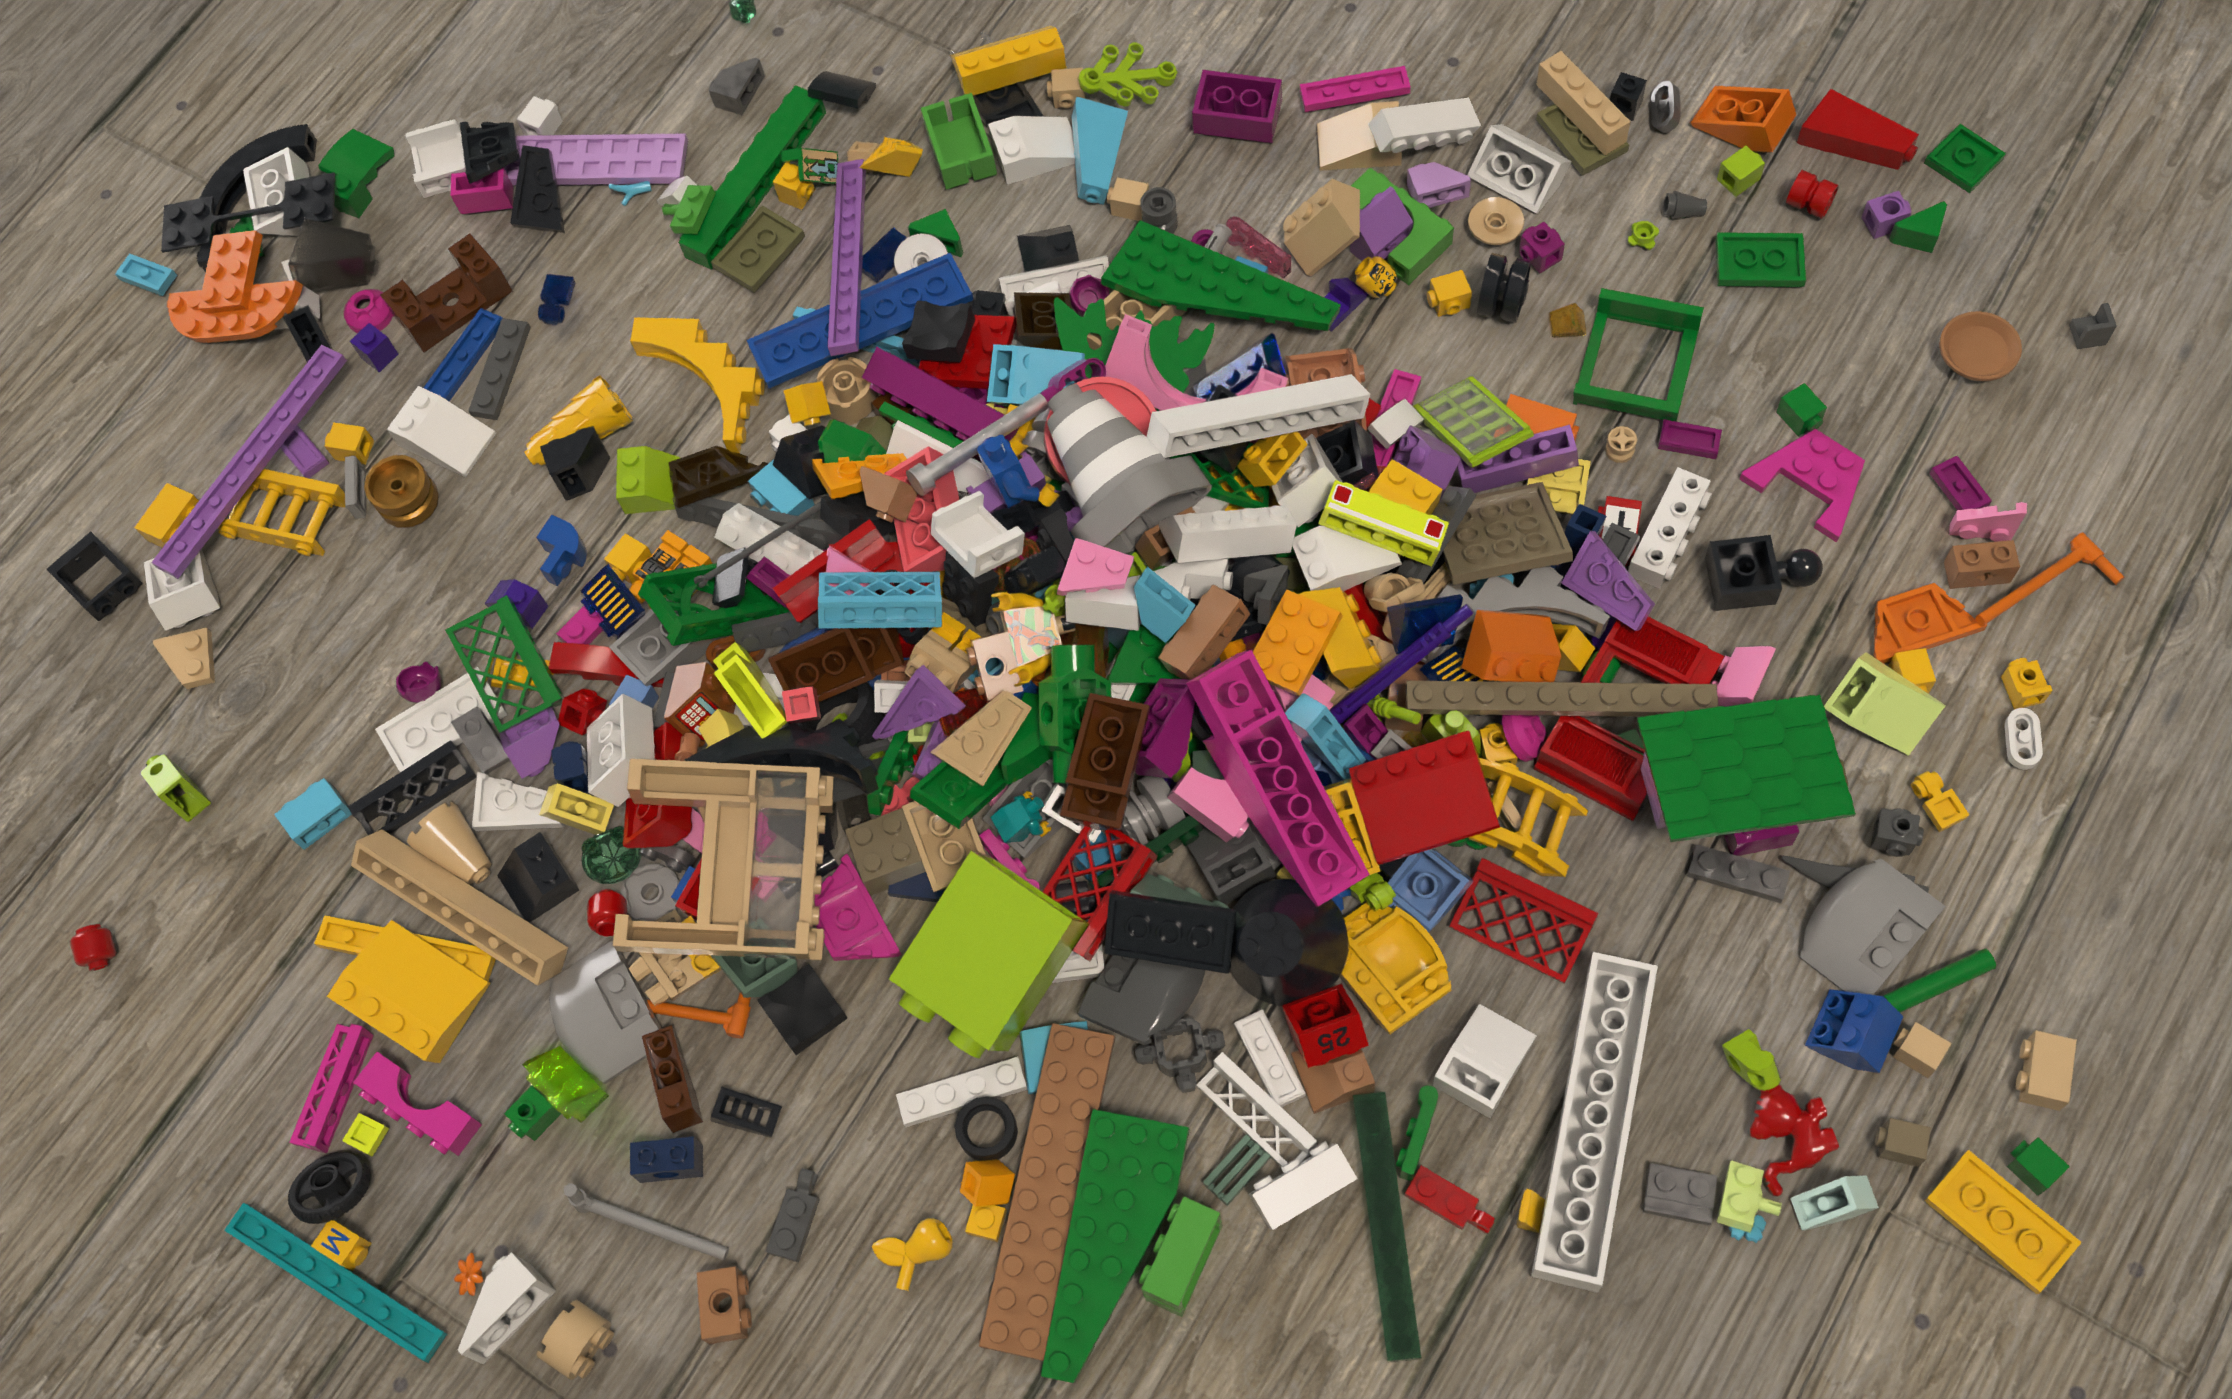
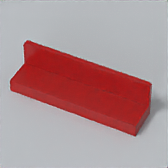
M870 519L831 546L872 572L895 555ZM827 550L773 587L777 596L787 606L798 623L803 622L818 611L819 573L826 572Z

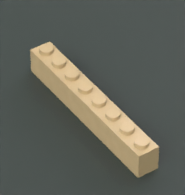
M381 829L356 841L351 862L352 867L535 985L542 984L562 971L568 947Z

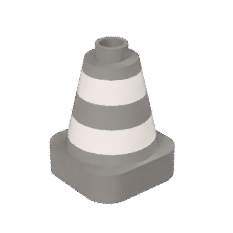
M1072 384L1059 391L1048 402V406L1053 411V414L1048 419L1047 426L1083 515V518L1071 530L1074 539L1078 538L1125 554L1134 553L1137 551L1135 545L1145 531L1155 527L1160 521L1195 506L1211 490L1212 485L1192 456L1175 459L1164 458L1154 444L1096 390L1083 392L1078 384Z

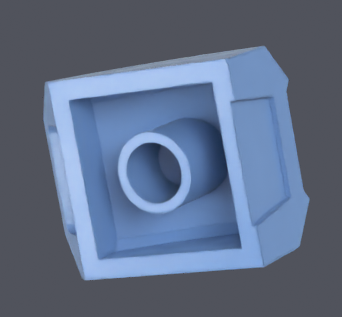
M1429 849L1408 856L1389 880L1388 884L1394 890L1396 897L1392 899L1393 903L1388 907L1395 909L1397 906L1430 932L1474 881L1436 849Z

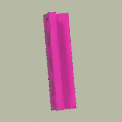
M351 1024L350 1027L336 1025L289 1143L327 1154L352 1092L353 1082L359 1074L374 1036L363 1026ZM343 1034H347L342 1045V1048L340 1050L339 1044L341 1042ZM334 1066L330 1078L328 1079V1071L331 1067ZM322 1096L318 1108H316V1101L318 1097ZM310 1125L306 1138L303 1140L304 1131Z

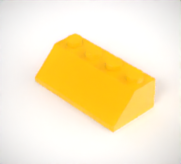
M1051 25L951 55L964 95L972 93L973 96L1051 73V70L1066 68L1063 44L1056 27Z

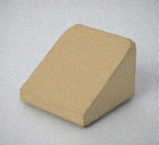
M855 141L847 152L848 161L863 159L865 162L880 144Z

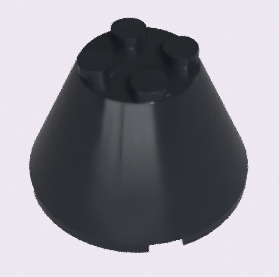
M1277 879L1252 888L1236 903L1233 908L1237 910L1231 972L1237 982L1249 994L1263 1002L1282 1006L1331 988L1336 983L1347 962L1349 941L1344 916L1332 899L1320 906H1316L1296 880Z

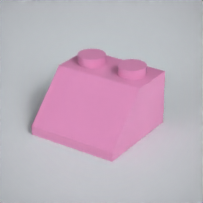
M1771 646L1736 647L1731 657L1725 655L1718 672L1723 674L1720 682L1714 680L1712 683L1717 685L1718 707L1753 702L1776 648Z

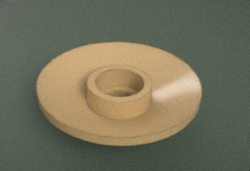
M1491 197L1481 200L1471 209L1468 225L1471 233L1479 241L1490 245H1503L1515 240L1521 234L1524 227V215L1520 207L1513 201L1501 197Z

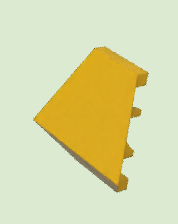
M884 137L880 146L859 168L910 177L922 155L923 149L910 141Z

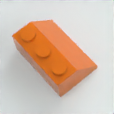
M1477 609L1461 668L1483 680L1554 682L1561 660V652L1551 618L1546 615Z

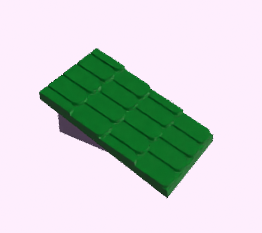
M1808 695L1781 700L1773 699L1686 712L1677 711L1637 718L1645 749L1641 767L1642 776L1657 829L1666 827L1670 842L1848 818L1856 815L1820 695Z

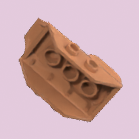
M1352 348L1284 356L1287 374H1283V376L1288 378L1286 387L1350 374L1360 384L1365 382L1363 365H1358L1356 353ZM1364 415V418L1356 419L1355 421L1367 431L1366 415ZM1351 421L1298 432L1303 439L1311 434L1316 438Z

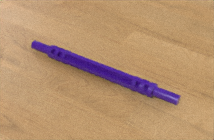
M1465 604L1444 622L1439 621L1368 680L1332 707L1330 712L1338 723L1342 724L1364 704H1367L1452 636L1451 632L1474 614L1472 608Z

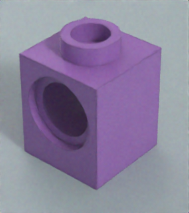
M1896 191L1867 201L1861 218L1873 239L1891 234L1896 222L1911 215V207L1909 202L1903 199L1900 192Z

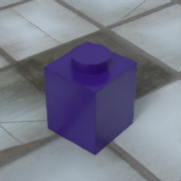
M370 323L350 340V343L361 359L379 373L399 355L389 338Z

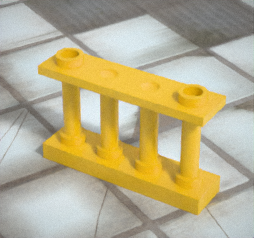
M263 469L233 507L228 519H224L219 525V533L229 539L239 537L293 549L305 556H311V554L323 556L325 550L315 538L328 509L333 507V505L345 508V493L337 484ZM258 489L268 491L253 525L240 522L253 492ZM283 495L292 496L293 499L279 529L266 528V523L278 497ZM308 500L318 502L304 536L290 533L303 503Z

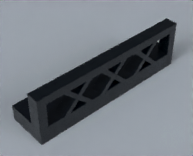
M450 740L347 807L352 815L362 824L368 835L375 833L369 822L379 816L387 817L386 824L381 829L391 834L477 778L461 751ZM461 764L466 774L456 780L448 779L450 770ZM430 783L439 784L435 794L432 796H422L426 785ZM405 799L413 800L410 810L405 813L397 812L400 802Z

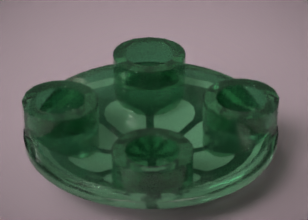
M618 826L613 829H607L604 833L596 834L583 842L582 867L591 880L600 884L618 883L628 878L638 867L641 859L639 854L641 848L623 847L624 827Z

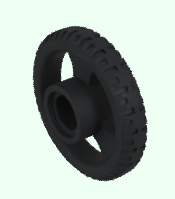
M340 1151L320 1157L318 1160L316 1159L310 1163L309 1166H306L295 1178L289 1190L288 1205L292 1213L305 1223L320 1224L330 1220L333 1221L335 1218L343 1216L344 1213H348L364 1197L370 1185V1169L365 1160L353 1152ZM357 1172L356 1180L350 1188L345 1180ZM310 1197H316L323 1208L308 1209L302 1206V1202Z

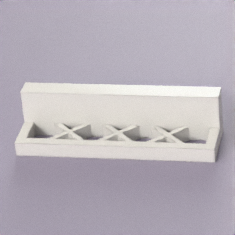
M1221 1052L1213 1061L1214 1067L1197 1084V1088L1257 1143L1264 1152H1267L1280 1167L1288 1163L1280 1156V1143H1293L1302 1151L1296 1158L1299 1159L1300 1163L1306 1160L1311 1155L1309 1150L1317 1146V1140L1232 1060ZM1220 1074L1229 1082V1094H1215L1207 1085ZM1232 1086L1239 1092L1238 1094H1233ZM1229 1099V1107L1222 1100ZM1233 1099H1247L1252 1104V1116H1238L1233 1111ZM1256 1109L1263 1115L1256 1116ZM1252 1121V1128L1245 1122ZM1256 1121H1270L1275 1126L1276 1138H1261L1256 1133ZM1279 1130H1280L1287 1138H1279ZM1269 1144H1276V1151Z

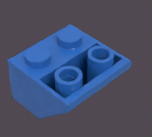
M1829 989L1805 1045L1809 1049L1852 1069L1880 1073L1904 1016L1883 996Z

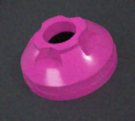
M365 289L349 298L343 313L345 321L351 330L358 333L368 323L372 324L379 331L388 326L393 318V314L380 296L383 293L382 291ZM370 299V304L366 308H357L360 300Z
M1502 715L1504 734L1515 755L1524 762L1538 757L1543 747L1544 738L1547 737L1545 726L1542 724L1538 715Z

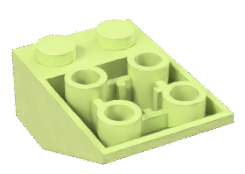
M1867 652L1858 657L1824 705L1827 711L1849 726L1908 756L1946 706Z

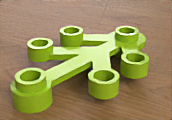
M1133 42L1129 44L1126 56L1116 70L1104 73L1110 63L1116 62L1119 54L1116 46L1106 45L1101 59L1095 67L1083 69L1079 74L1078 81L1084 92L1095 94L1101 91L1116 100L1123 107L1131 104L1134 96L1133 93L1139 96L1146 104H1153L1156 102L1159 94L1157 88L1152 85L1143 87L1135 81L1155 79L1161 86H1171L1176 79L1177 69L1173 63L1165 61L1159 64L1157 68L1130 70L1133 64L1141 59L1144 52L1141 44ZM1117 83L1123 88L1118 90L1110 84Z

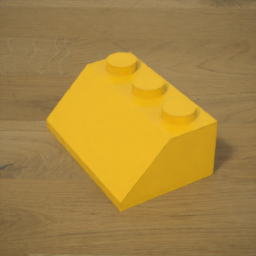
M1340 587L1306 591L1299 594L1340 611L1343 616L1323 653L1330 671L1335 677L1351 690L1363 684L1381 669L1379 663L1383 661L1376 646H1371L1367 637L1371 636L1370 630L1363 619L1359 620L1356 612L1360 608L1352 594L1347 595Z

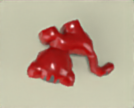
M1780 1084L1770 1090H1760L1761 1096L1757 1099L1754 1110V1122L1750 1127L1751 1137L1757 1140H1766L1770 1137H1785L1789 1134L1793 1136L1794 1143L1791 1159L1769 1163L1763 1173L1767 1190L1772 1196L1777 1197L1783 1192V1188L1776 1178L1779 1174H1792L1801 1169L1812 1168L1822 1160L1825 1154L1839 1148L1832 1127L1822 1129L1820 1126V1120L1828 1116L1821 1097L1818 1096L1810 1099L1805 1105V1110H1802L1795 1096L1783 1090Z

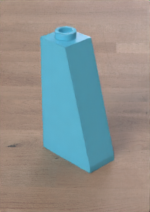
M1076 96L1071 117L1078 198L1085 199L1090 203L1104 205L1128 111Z

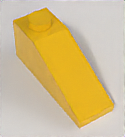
M1351 778L1324 786L1369 874L1381 872Z

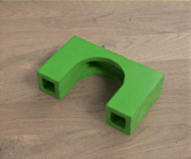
M1369 168L1351 185L1360 190V209L1362 210L1371 203L1376 194L1383 193L1391 186L1395 189L1412 218L1413 229L1411 233L1388 254V263L1396 270L1397 278L1408 286L1452 245L1454 227L1447 219L1440 218L1434 214L1426 204L1416 201L1405 189L1395 186L1384 174L1377 173L1372 168Z

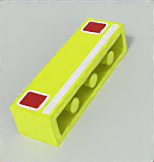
M1335 480L1318 524L1432 567L1440 551L1449 522L1441 520L1435 515H1428L1412 509L1406 504H1399L1385 499L1379 494L1361 490L1350 483Z

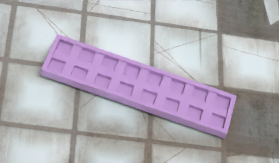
M686 134L517 136L520 158L522 145L548 148L552 152L557 185L636 184L649 181L650 184H670L674 180L683 177L688 144ZM520 159L504 167L512 185L517 183Z

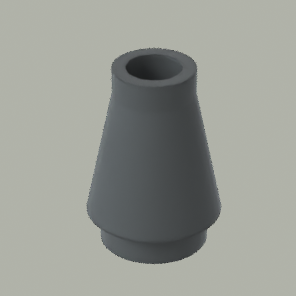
M1678 191L1667 193L1663 203V214L1670 216L1671 219L1704 216L1707 210L1706 199H1700Z

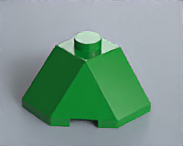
M835 419L829 421L818 440L819 452L824 453L825 463L838 462V457H849V461H864L868 455H882L887 452L871 434Z

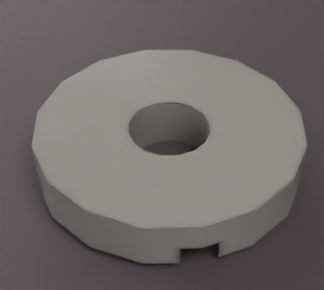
M647 864L635 869L629 875L630 878L626 881V884L624 883L621 888V894L627 900V913L636 921H655L675 909L676 911L678 910L671 896L680 880L672 870L663 865ZM649 888H659V894L655 899L645 900L644 895Z

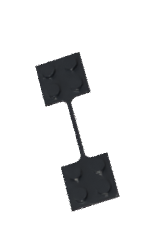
M333 172L285 182L284 199L281 203L220 216L213 214V196L164 205L161 252L165 253L211 244L212 228L215 223L282 210L284 230L334 221L336 174Z

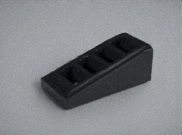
M721 1087L710 1121L772 1138L782 1106ZM727 1102H734L730 1114H723ZM739 1105H746L742 1118H735ZM752 1107L758 1108L754 1122H747ZM764 1110L770 1111L766 1127L760 1126Z

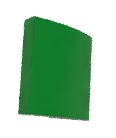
M351 129L329 149L319 164V170L327 174L334 172L336 176L339 172H343L362 179L363 183L367 185L378 177L377 168L394 157V149L364 133Z

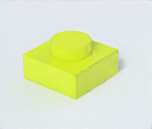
M358 1113L342 1141L373 1157L389 1128Z

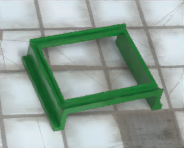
M1601 288L1597 313L1581 374L1573 393V404L1581 403L1677 422L1704 307ZM1607 318L1683 332L1667 400L1590 386Z

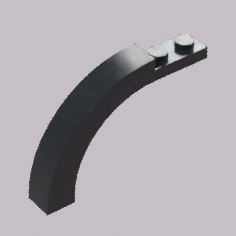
M303 124L279 129L253 140L235 152L218 168L206 184L200 198L214 197L213 214L215 216L232 213L238 201L247 192L244 168L287 147L304 162L315 161L317 139L308 125ZM228 221L213 225L212 240L213 235L226 233ZM211 244L200 246V251L197 252L198 265L205 272Z

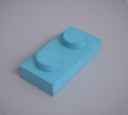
M130 253L115 273L119 280L161 296L165 294L177 277L173 269Z

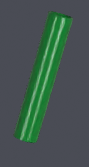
M1984 948L1882 996L1901 1013L1996 969V962L1989 950Z

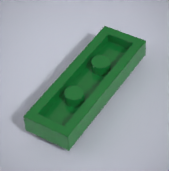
M903 730L894 734L877 770L878 775L875 776L879 789L867 794L870 814L881 816L885 805H889L892 801L894 785L896 782L900 783L904 771L903 766L906 761H910L913 754V744L907 742L909 730Z

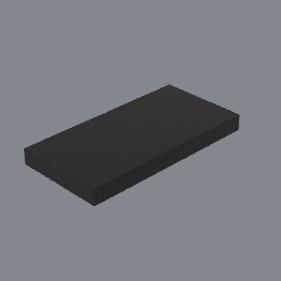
M1112 890L1109 894L1104 954L1229 974L1231 971L1237 910Z

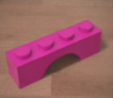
M376 1052L353 1082L362 1089L358 1095L373 1105L377 1101L383 1103L385 1108L382 1111L397 1122L401 1117L409 1122L406 1126L408 1130L420 1138L426 1133L433 1138L430 1145L444 1155L450 1150L459 1156L482 1124L449 1101L432 1109H415L408 1095L411 1075L379 1052Z

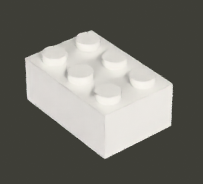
M622 694L587 727L589 794L617 807L626 799L631 798L627 790L630 759L655 760L654 723L651 707Z

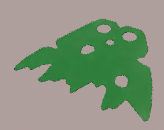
M1056 297L1054 299L1055 320L1063 351L1084 353L1085 359L1097 358L1106 365L1120 326L1117 325L1114 330H1110L1107 327L1103 299H1099L1096 303H1090L1084 317H1080L1061 299ZM1142 310L1135 316L1136 319L1152 324L1151 321L1144 318ZM1175 316L1169 321H1161L1157 326L1152 325L1149 346L1152 360L1159 373L1170 385L1184 393L1189 385V378L1183 371V368L1194 369L1201 364L1212 341L1215 325L1210 323L1204 331L1196 328L1188 339L1177 343L1182 317ZM1089 333L1101 336L1102 346L1093 350L1089 347L1087 340ZM1089 365L1085 368L1087 378L1092 377V369Z

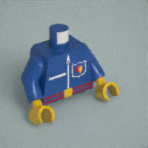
M1016 434L1010 441L1005 439L1003 435L989 437L983 441L982 445L977 447L976 450L986 473L1008 508L1023 500L1033 502L1039 500L1046 507H1050L1060 496L1054 492L1055 487L1051 484L1046 483L1041 491H1039L1038 487L1030 485L1017 458L1029 447L1020 442L1023 439L1022 435Z

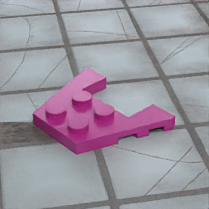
M1814 429L1744 470L1739 480L1762 494L1774 478L1781 473L1830 505L1816 521L1814 528L1837 542L1842 533L1865 460L1817 429Z

